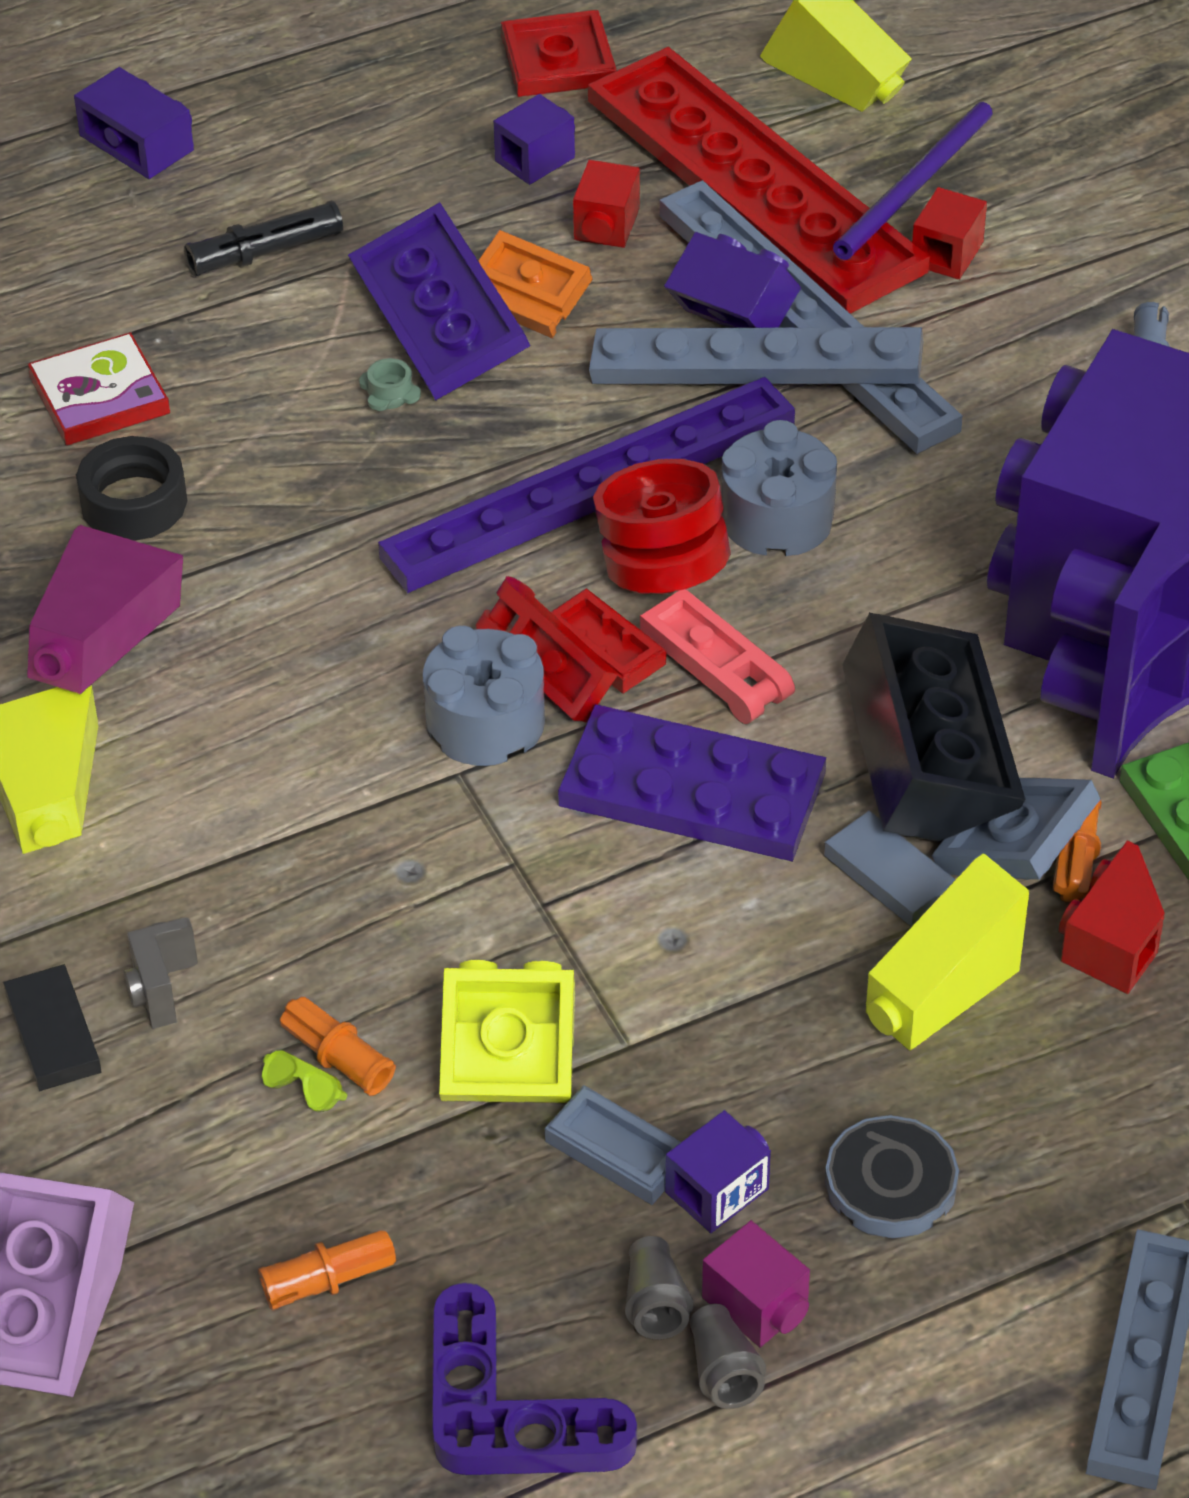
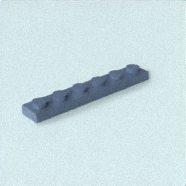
M922 327L596 328L589 371L592 384H748L762 377H766L772 384H919L924 341Z

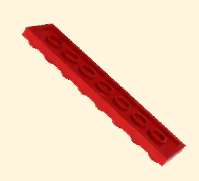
M669 46L588 84V101L689 186L703 180L850 314L929 273L930 256L888 222L850 259L843 260L837 257L833 250L834 243L870 208Z

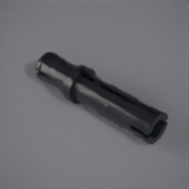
M331 200L319 206L283 215L245 228L240 224L228 227L225 234L185 244V260L194 277L233 264L241 268L252 264L253 258L332 234L342 233V216L336 203Z

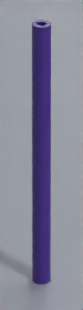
M978 102L834 243L833 250L836 256L843 260L850 259L992 117L993 111L990 105L985 102Z

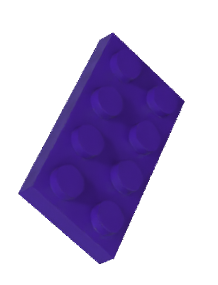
M440 202L348 254L355 270L435 400L531 346L519 323Z
M595 704L559 787V806L793 862L826 774L827 757Z

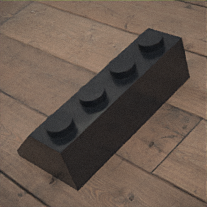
M869 612L842 666L883 831L897 833L902 836L941 841L1020 809L1026 799L978 634Z

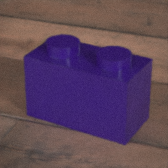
M121 67L116 68L74 95L80 136L148 179H151L194 150L191 128L192 117L189 109L181 102L173 100L152 87L147 81L137 78Z
M696 231L664 285L665 289L685 311L729 328H779L801 289L800 285L787 271L789 267L788 262L779 255L766 249H761L759 254L748 251L740 242L725 234H718L715 239Z

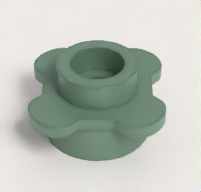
M387 358L376 361L359 378V385L362 389L367 390L369 394L368 405L373 410L384 411L386 409L398 408L404 403L413 404L421 397V389L412 383L411 368L405 362L398 359Z

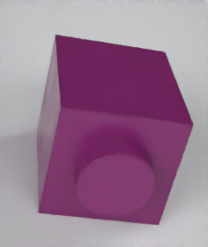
M750 1220L703 1259L702 1298L708 1304H721L725 1306L741 1332L761 1348L778 1332L786 1334L792 1331L805 1317L809 1309L810 1269Z

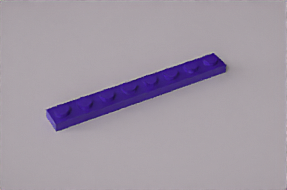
M762 377L379 541V558L407 593L595 512L593 496L598 486L617 471L637 463L657 459H687L706 464L722 457L724 452L740 438L750 433L764 430L765 426L772 421L784 420L795 425V408L766 377Z

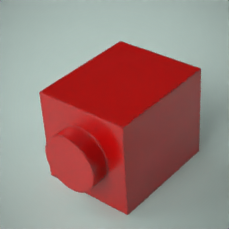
M588 160L573 198L574 240L625 248L640 209V167Z
M937 187L913 225L912 243L930 256L929 271L958 280L961 279L984 242L987 201Z

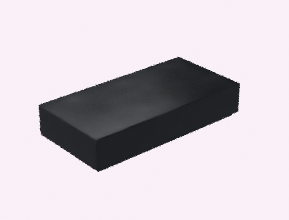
M65 964L3 982L6 997L39 1092L102 1073L96 1048Z

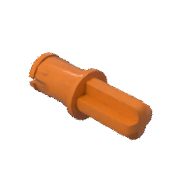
M1101 799L1084 820L1081 828L1072 836L1056 857L1053 890L1061 894L1060 898L1062 901L1071 903L1074 899H1084L1089 892L1093 860L1100 855L1101 841L1096 835L1099 809H1101L1102 803Z
M300 997L297 1000L292 999L286 1004L285 1011L280 1017L281 1026L317 1053V1062L324 1068L335 1067L364 1089V1092L369 1096L380 1093L389 1084L396 1069V1065L393 1064L394 1061L389 1057L383 1056L357 1036V1028L352 1023H339L306 997Z
M381 1230L328 1249L325 1248L322 1242L315 1243V1250L284 1262L258 1268V1273L266 1300L273 1311L279 1309V1307L294 1303V1301L328 1290L331 1295L338 1294V1284L392 1266L396 1262V1253L390 1236L386 1231Z

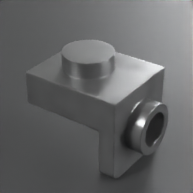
M186 917L169 922L154 923L146 928L127 932L133 968L124 970L128 993L133 1007L145 1005L152 1029L177 1023L172 986L168 973L193 967L198 962L193 928L189 918Z

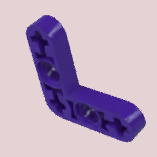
M461 1283L445 1289L436 1299L433 1331V1442L436 1459L443 1468L452 1473L462 1475L608 1472L618 1470L631 1461L637 1447V1422L635 1414L627 1405L618 1400L608 1398L497 1401V1323L493 1297L486 1289L477 1284ZM459 1311H473L472 1342H459ZM464 1365L474 1366L485 1375L479 1385L467 1390L454 1388L446 1381V1376L451 1370ZM541 1424L550 1428L555 1434V1438L544 1448L529 1449L520 1445L516 1440V1435L520 1429L527 1425ZM566 1425H575L576 1446H567ZM495 1427H503L504 1448H495ZM598 1427H612L614 1434L613 1443H599ZM459 1430H472L471 1446H457Z

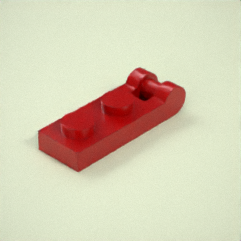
M506 576L496 592L500 598L492 610H484L475 624L476 629H494L514 635L523 634L532 638L537 645V653L543 664L544 693L574 721L587 722L595 704L598 705L618 676V673L535 598V593L531 588L520 580ZM516 614H518L520 617L513 626L511 622Z

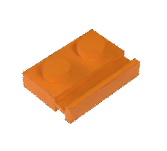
M501 230L498 231L478 260L517 322L552 339L557 333L556 326L560 320H566L593 280L588 266Z

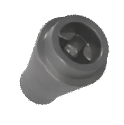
M657 1236L640 1238L629 1249L630 1271L625 1314L628 1321L635 1326L636 1331L640 1335L649 1339H667L679 1334L687 1326L689 1316L693 1310V1299L670 1255L668 1243L663 1238Z
M709 1304L701 1307L690 1319V1327L694 1334L700 1390L706 1397L712 1399L715 1405L721 1408L734 1409L745 1406L762 1393L765 1385L766 1364L734 1323L725 1306Z

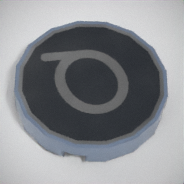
M888 1115L864 1119L841 1133L829 1150L825 1168V1185L830 1204L839 1215L841 1210L845 1216L853 1220L852 1226L867 1234L899 1238L921 1234L933 1227V1221L940 1218L944 1212L945 1215L954 1205L959 1168L953 1149L938 1131L916 1119Z

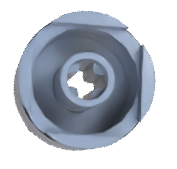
M784 420L772 421L765 426L764 430L750 433L737 440L724 452L722 457L721 496L724 508L722 517L724 518L730 539L745 550L761 555H767V548L786 549L785 556L799 555L820 545L830 534L834 518L837 476L836 456L820 440L798 431L793 423Z
M456 626L447 630L442 637V642L427 657L423 668L426 729L430 738L433 736L441 744V751L449 758L469 765H497L507 762V754L517 751L524 747V753L527 752L539 741L545 725L544 672L535 641L523 634L514 635L494 629L474 630L468 626Z

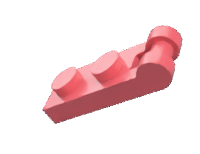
M679 590L640 615V630L662 646L670 657L727 702L733 715L743 724H749L764 714V706L768 703L779 704L794 694L795 684L793 679L779 663L688 590ZM750 676L758 683L751 687L744 679Z

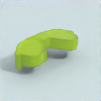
M278 1050L271 1054H266L263 1059L265 1063L262 1071L264 1085L278 1089L300 1078L303 1083V1092L307 1105L316 1112L328 1111L339 1100L345 1101L347 1098V1093L343 1091L337 1077L288 1052Z

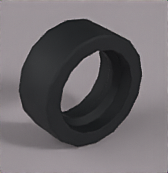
M127 436L111 439L94 447L81 460L76 473L83 519L93 529L133 541L152 538L170 529L183 516L188 501L180 456L169 445L154 438ZM132 477L152 478L163 483L156 491L144 497L128 500L111 498L101 493L108 485L121 479Z

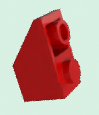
M1127 840L1112 861L1104 858L1092 876L1088 894L1082 901L1078 899L1071 901L1059 924V933L1065 935L1061 962L1126 994L1130 993L1158 954L1165 915L1138 845Z

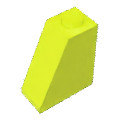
M793 0L760 55L767 64L861 112L878 99L883 104L887 103L898 93L905 84V81L900 76L912 60L853 0Z
M92 685L82 694L55 687L0 704V801L22 854L44 847L55 846L63 841L82 835L99 727Z
M984 853L977 857L868 973L866 1013L873 1025L881 1033L888 1036L892 1035L911 1051L1019 972L1029 890Z

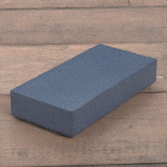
M870 810L825 842L824 856L911 927L956 880L901 835L883 831L880 818Z
M585 1085L580 1088L545 1127L546 1143L651 1205L665 1191L666 1154L681 1143L679 1140Z

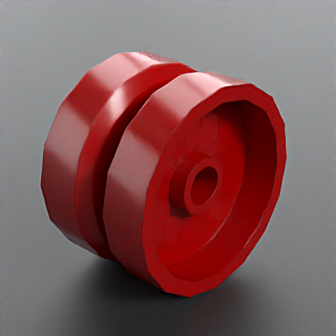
M657 459L637 463L615 472L598 486L593 499L600 534L604 536L601 543L609 579L620 588L638 593H669L689 589L710 580L726 566L731 551L724 518L721 516L724 508L720 484L716 472L705 464L687 459Z

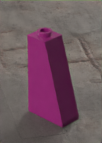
M79 525L75 528L29 625L27 678L82 694L180 607L183 555Z

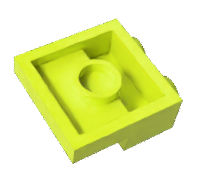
M468 960L461 962L459 968H444L439 1091L441 1101L568 1103L571 1100L575 1003L574 970H562L560 964L550 961L528 962L523 965V969H498V965L494 962Z

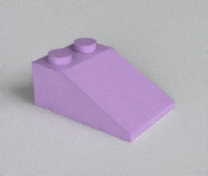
M0 1173V1385L68 1397L74 1396L121 1270L134 1202L108 1189Z

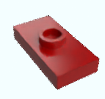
M587 588L551 611L552 614L618 673L612 686L622 694L666 665V650Z

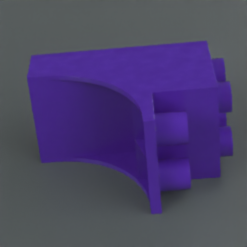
M1112 329L1087 371L1069 365L1062 366L1050 387L1043 409L1041 429L1042 432L1048 434L1043 443L1039 444L1024 438H1018L1005 459L996 488L995 501L997 506L1018 513L1017 524L1010 523L1003 531L996 545L988 570L987 588L1009 596L1004 645L1049 661L1041 686V701L1098 721L1091 771L1114 779L1130 752L1147 733L1164 719L1189 705V353Z

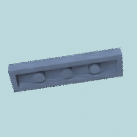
M1139 1229L1136 1231L1086 1469L1087 1475L1152 1490L1157 1488L1189 1326V1240Z

